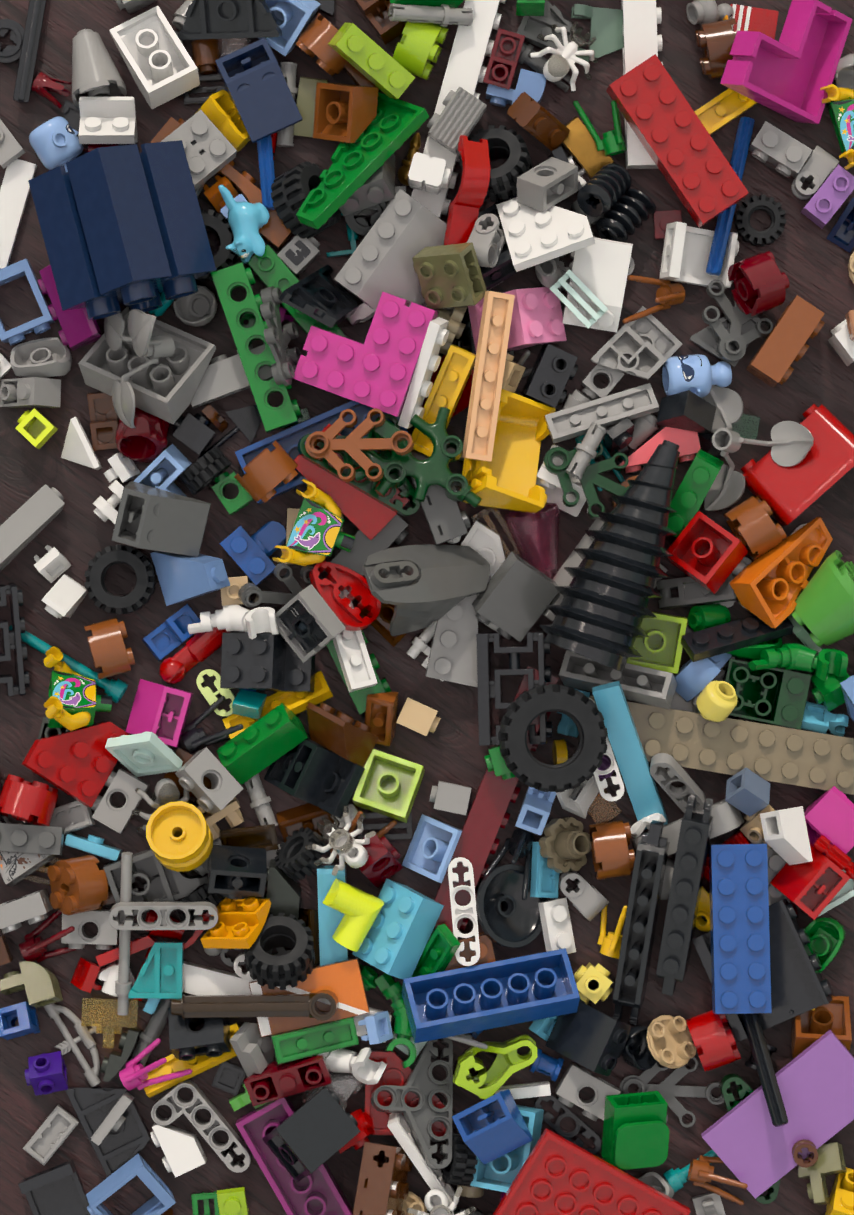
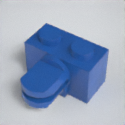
M270 521L250 536L242 526H239L220 545L252 582L259 586L274 573L276 565L269 556L278 549L274 548L276 545H283L285 543L286 530L279 522Z

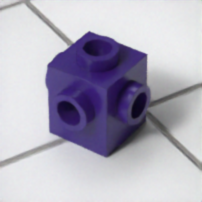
M61 1051L28 1057L29 1069H25V1079L27 1086L32 1085L35 1096L68 1090L67 1067Z

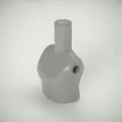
M554 259L535 265L537 278L547 288L552 287L563 276L560 267ZM563 286L558 288L560 292L565 289Z

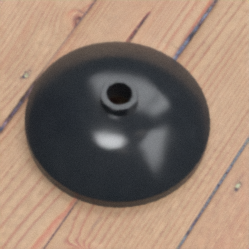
M517 864L501 865L491 870L482 880L476 896L477 918L482 930L494 943L507 948L525 946L540 934L542 925L538 903L547 901V898L530 897L531 871L527 899L522 900L524 866Z

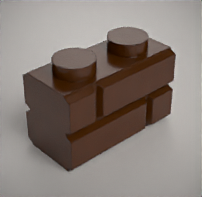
M526 92L521 93L507 111L510 117L551 151L557 149L570 132L563 123Z

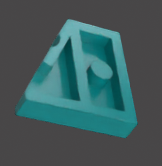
M155 942L128 994V998L182 999L183 942Z

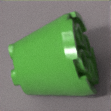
M838 550L829 555L795 600L797 605L791 613L798 624L801 626L805 624L811 631L809 636L819 647L823 644L829 646L854 634V563L852 561L845 563L840 559L843 555Z

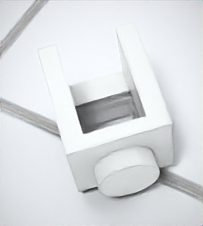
M593 775L588 781L586 780L581 783L579 787L565 790V792H557L556 795L562 809L586 819L588 808L596 798L599 790Z

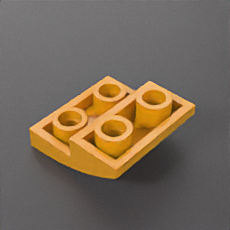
M256 897L240 900L223 899L217 906L219 912L217 924L209 929L200 939L203 948L250 949L266 922L271 906L270 899H257Z

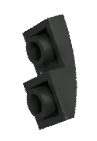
M130 1027L128 1033H122L118 1049L123 1050L122 1053L112 1051L109 1057H104L100 1070L101 1073L105 1074L103 1081L109 1082L125 1065L137 1044L141 1032L140 1029Z

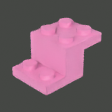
M525 288L505 292V294L515 295L507 351L520 350L538 344L567 341L564 323H562L563 315L560 300L549 288ZM484 298L476 305L468 306L475 351H477Z

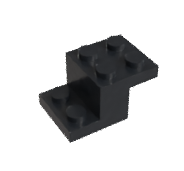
M222 633L220 688L252 689L262 692H314L316 654L303 663L281 634L258 633L256 634L257 637L252 640L249 638L248 633Z
M305 739L273 762L264 780L290 795L313 804L341 819L365 768Z

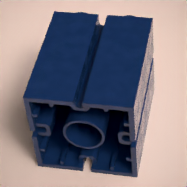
M182 140L145 143L141 145V153H139L137 144L96 148L67 162L68 172L65 171L64 165L58 166L28 181L63 311L86 308L88 319L97 320L120 313L119 303H124L125 306L129 307V311L139 309L143 312H149L163 306L160 293L164 292L166 300L195 294L198 292L195 279L216 271Z

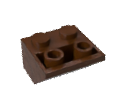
M309 702L306 708L310 739L339 756L364 767L379 738L369 733L371 727L358 720L353 724L355 719L339 710L335 715L336 709L321 702L320 706Z

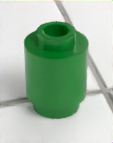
M719 603L694 606L688 615V624L694 632L730 622L728 608Z

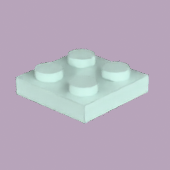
M146 731L139 734L108 738L105 748L136 777L174 772L182 767L183 761L153 732Z

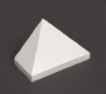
M74 417L69 423L61 458L99 470L102 466L93 451V447L80 420Z

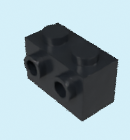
M543 344L521 395L552 408H556L557 404L561 405L567 394V390L564 389L568 379L572 380L577 372L578 365L575 363L578 357L550 344Z

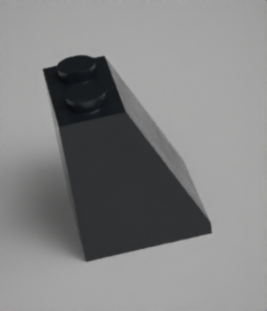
M326 1087L262 1138L296 1182L314 1172L361 1132L357 1127L356 1119L342 1109L337 1095L332 1091H328Z

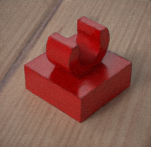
M80 957L70 983L80 990L91 993L92 988L94 990H101L102 986L95 983V980L102 969L91 960Z

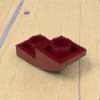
M498 29L483 82L510 90L525 39L524 35Z

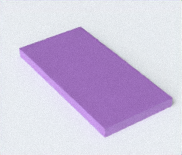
M831 1030L826 1032L775 1074L788 1117L787 1124L775 1127L772 1124L761 1085L701 1134L706 1143L738 1180L748 1185L747 1190L755 1199L797 1166L792 1155V1147L797 1141L802 1139L810 1140L818 1149L854 1120V1057ZM802 1148V1153L798 1152L802 1159L807 1158L808 1154H812V1152L808 1151V1148Z

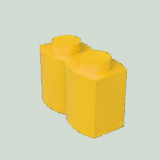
M224 89L211 95L198 109V111L201 109L237 152L250 141V137L231 97Z

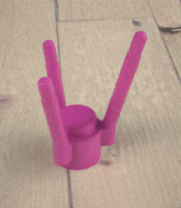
M157 1038L134 1059L125 1063L126 1068L119 1071V1077L123 1086L128 1091L136 1087L138 1090H141L150 1085L189 1075L192 1073V1070L187 1069L145 1080L148 1078V1072L167 1062L166 1058H162L146 1067L141 1063L137 1065L161 1042Z

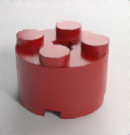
M8 774L0 795V814L6 817L9 814L16 818V820L38 826H50L58 799V789L49 787L48 784L33 781L31 783L21 777Z
M710 1010L685 1020L705 1072L741 1059L725 1014H714Z

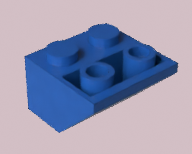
M509 1089L501 1091L452 1116L464 1143L484 1165L533 1141L532 1135Z

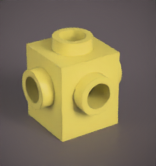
M589 962L586 967L581 965L574 974L580 999L585 1003L591 1000L596 1004L599 999L604 1002L613 990L610 987L613 983L609 978L611 973L598 963L594 966ZM591 980H597L599 983L598 987L594 990L588 987V983Z

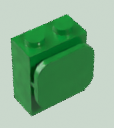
M659 1091L607 1095L605 1097L601 1156L606 1162L620 1170L657 1167L665 1162L668 1156L669 1128L666 1125L668 1103Z

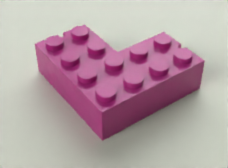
M792 0L779 42L761 32L737 31L730 52L733 59L727 61L720 84L795 122L819 124L825 107L821 100L828 98L827 92L820 90V88L833 82L853 19L837 10H832L831 7L818 0Z
M382 292L364 344L322 328L311 326L303 350L308 351L307 355H300L293 379L400 417L429 323L437 318L439 312L411 302L409 307L410 301Z

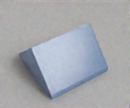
M422 814L402 866L442 883L462 830Z

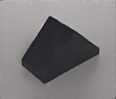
M689 390L663 397L656 425L711 434L716 407Z

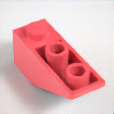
M672 427L663 428L628 457V464L625 468L626 474L641 471V465L647 464L658 445L662 444L664 440L679 445L680 463L693 461L695 455L701 449L698 432ZM624 461L621 462L618 466L624 465Z

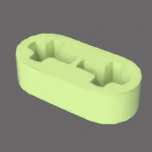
M212 669L201 671L196 679V683L209 705L211 706L218 700L216 695L220 693L225 699L230 698L232 700V703L229 705L231 710L227 712L225 709L219 710L216 708L214 712L220 716L232 715V704L235 696L230 689L220 688L221 675ZM205 674L209 677L213 675L216 677L214 685L218 691L215 693L209 686L203 687L202 683L205 681L203 676Z

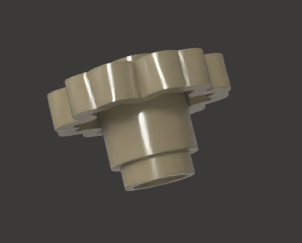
M468 306L454 307L453 312L444 308L433 309L439 312L437 318L440 317L449 321L447 326L449 336L445 345L441 346L439 353L447 355L454 337L460 339L466 325L461 321Z
M564 817L563 819H552L549 824L545 825L543 830L545 836L540 838L539 845L541 856L548 858V868L557 873L579 871L581 866L587 863L585 854L591 850L590 835L587 832H583V823L573 817Z

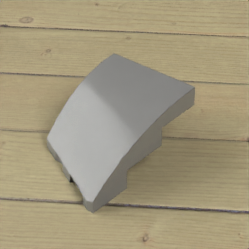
M642 306L638 312L644 311L646 308ZM650 314L624 324L590 360L593 363L648 380L681 347L682 343Z

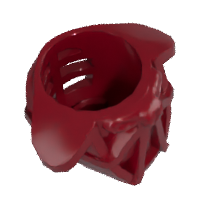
M135 407L134 426L136 428H129L119 420L115 435L117 448L120 453L131 460L140 463H152L162 453L163 448H166L168 445L167 434L171 423Z

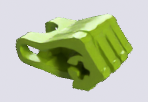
M522 1034L504 1042H481L488 1045L487 1049L471 1046L458 1058L452 1082L458 1087H462L477 1095L480 1099L485 1100L493 1096L513 1073L534 1063L538 1057L536 1042L529 1035ZM522 1046L530 1048L529 1052L524 1055L518 1054L517 1049ZM485 1051L497 1054L487 1071L483 1061L475 1057L478 1052ZM474 1068L478 1071V1074L473 1076L472 1073H469L470 1069Z

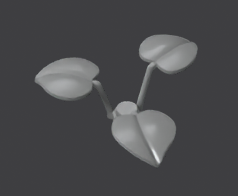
M132 309L129 312L128 332L130 336H126L123 333L124 320L120 313L104 318L106 342L113 351H118L122 348V341L132 342L138 357H149L150 359L122 375L121 381L118 379L113 382L112 402L115 412L120 420L129 428L136 427L134 426L135 395L132 386L127 382L128 378L152 364H158V358L173 356L175 351L174 341L170 334L151 336L156 316L146 314L139 309Z
M712 385L710 393L702 399L716 407L712 432L714 433L712 443L716 449L721 450L720 455L725 458L729 467L726 464L722 465L704 499L705 510L718 511L726 509L735 504L743 495L746 485L745 477L742 473L734 471L735 464L729 456V453L738 451L741 444L772 446L771 457L774 462L780 466L792 467L799 464L812 448L814 438L811 432L797 422L782 421L772 427V441L743 438L739 433L732 431L731 425L738 422L743 414V401L740 395L729 388Z

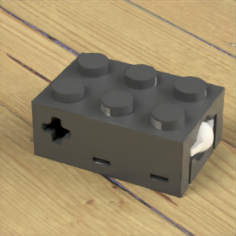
M411 477L414 488L416 490V480L413 477ZM431 485L427 490L425 501L420 502L435 544L442 545L447 542L456 544L460 541L461 537L468 534L467 529L471 527L466 511L460 512L457 504L461 502L460 500L454 501L449 499L443 487ZM457 486L451 487L453 491L458 492Z

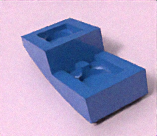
M186 604L163 624L144 637L142 641L155 658L161 661L194 635L189 634L188 624L201 623V620L190 606Z

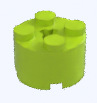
M407 22L402 32L400 43L398 42L394 51L393 59L411 74L428 80L433 65L430 63H437L442 52L439 43L443 44L449 29L434 23Z

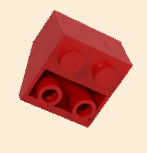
M810 845L812 862L794 865L786 863L770 881V884L808 917L815 920L848 882L850 877Z

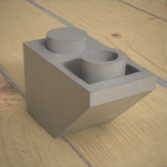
M39 377L1 379L0 407H60L61 380Z

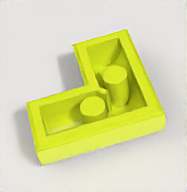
M337 878L322 902L324 905L345 914L332 938L340 945L354 952H358L384 905L381 899Z

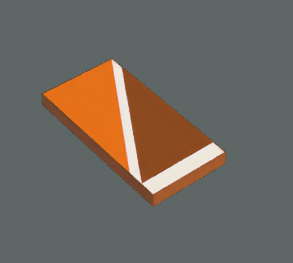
M358 958L313 967L311 974H307V979L304 982L299 980L297 981L298 986L292 988L291 985H288L285 990H280V987H275L274 990L268 989L267 984L261 986L257 980L249 982L251 995L317 993L321 990H329L337 996L339 1002L338 1010L334 1016L325 1021L310 1017H256L261 1037L370 1013ZM325 998L317 1000L316 1005L321 1012L331 1010L329 1000Z

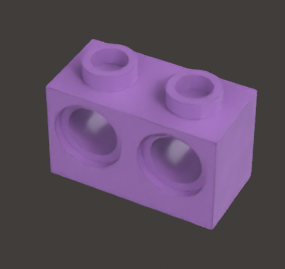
M838 164L802 209L801 213L822 229L854 190V176Z

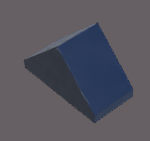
M854 198L848 202L826 238L849 253L854 247Z

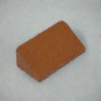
M399 692L367 695L365 724L371 727L369 733L379 737L376 744L390 746L396 730Z

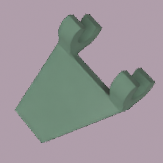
M574 4V7H571L572 19L591 20L589 50L595 52L594 60L624 48V36L622 33L623 10L591 7L584 4ZM576 56L590 62L589 56Z

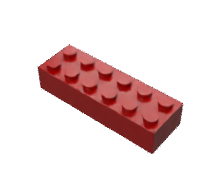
M656 54L608 86L607 93L612 100L617 102V108L699 228L748 195V190Z

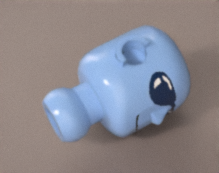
M61 116L46 121L35 128L29 135V142L45 168L49 170L64 165L65 171L68 172L66 163L75 159L83 151V145L79 144L77 137L79 132L72 129L69 122Z
M701 354L670 357L663 364L662 368L664 391L667 396L689 390L697 396L704 398L710 393L712 385L723 388L731 384V366L724 361L710 365L708 358Z

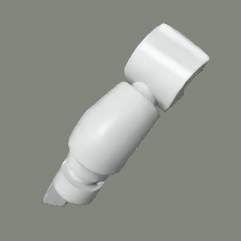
M240 605L223 606V609L215 610L214 614H211L210 611L200 612L201 623L188 624L189 634L213 631L214 627H217L218 630L226 629L227 632H248V636L252 640L257 637L256 634L270 632L272 635L279 634L275 610L271 607H258L249 610Z
M345 1048L318 1054V1056L324 1057L328 1071L333 1073H352L358 1081L367 1085L377 1084L387 1066L383 1061L374 1062L369 1059L371 1048H363L359 1054Z

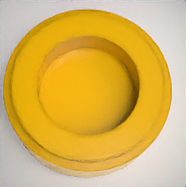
M554 740L552 751L553 762L556 765L568 760L566 741Z

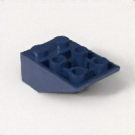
M266 37L215 60L219 75L252 143L303 120Z

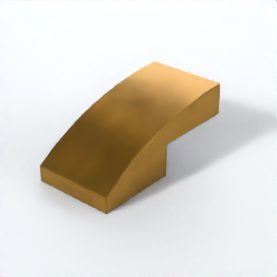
M578 117L573 118L565 125L570 132L562 144L570 155L575 157L590 178L604 165L614 162L610 156H605L604 150L598 152L594 139Z

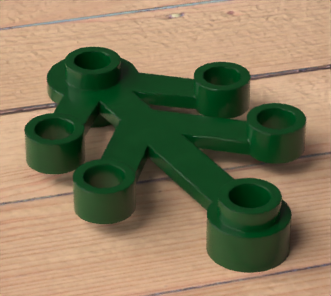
M601 442L598 446L600 451L599 453H597L595 459L599 458L603 452V445L601 444ZM554 447L547 451L544 457V465L550 473L558 477L563 491V504L567 507H574L577 505L580 496L573 489L569 474L565 470L568 468L577 450L567 451L562 447ZM619 452L614 454L612 458L588 465L582 479L579 480L589 505L587 514L590 518H600L592 513L591 507L598 506L601 512L605 511L604 505L599 502L594 485L618 496H623L630 487H624L599 475L613 469L616 471L624 470L628 464V457L624 453ZM558 457L562 460L563 464L556 466L553 463V459ZM622 458L624 465H616L615 459ZM573 494L576 500L568 502L566 495Z

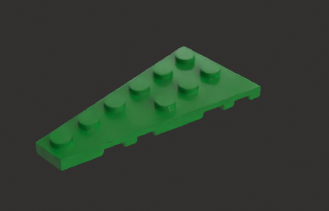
M378 92L376 117L354 143L340 142L331 157L333 163L329 170H323L319 176L321 183L317 188L309 192L296 213L300 223L317 230L324 225L347 202V199L358 188L362 187L366 180L377 169L382 167L384 162L429 118L425 108L399 99L389 98L387 95Z

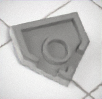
M244 1022L229 1040L247 1077L254 1073L261 1074L274 1059V1048L271 1039L273 1035L261 1037L258 1023Z

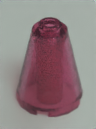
M546 503L544 508L536 513L513 510L505 514V522L522 559L553 579V575L558 572L560 510L557 504Z

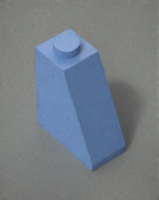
M161 551L150 553L166 606L185 602L230 586L223 560L203 554L195 557Z

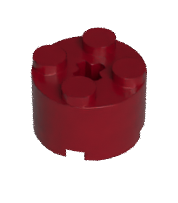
M772 252L760 253L732 264L728 270L729 282L733 280L735 289L731 290L733 298L741 311L746 315L751 313V316H755L784 303L786 297L785 289L789 288L790 285L789 279L784 272H780Z

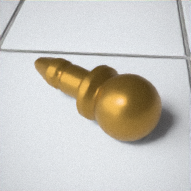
M415 133L410 141V148L407 154L408 159H402L403 166L398 170V179L405 186H409L408 174L413 155L416 152L419 153L421 146L419 133Z

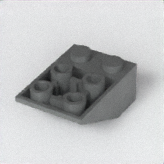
M131 481L123 488L112 541L136 548L199 557L211 503Z

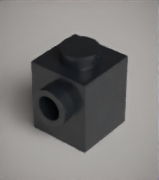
M189 413L186 417L181 415L172 427L175 430L173 436L199 456L205 452L217 434L208 427L211 422L199 413L195 416Z

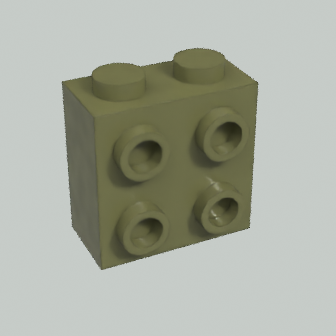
M473 242L425 247L412 258L414 270L420 282L421 294L425 299L427 308L473 306L484 298L485 291L487 290Z

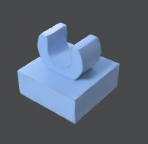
M388 1011L377 1012L364 1017L365 1019L358 1022L359 1026L366 1025L368 1034L361 1036V1039L363 1041L369 1040L370 1045L379 1044L394 1038Z

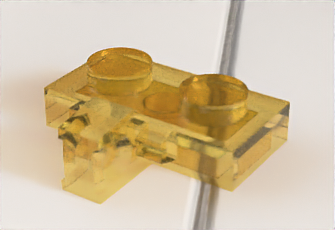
M82 998L81 1026H97L96 1033H103L102 1048H114L115 1034H121L122 1027L137 1028L138 1000L129 999L128 1015L121 1016L117 1014L118 999Z

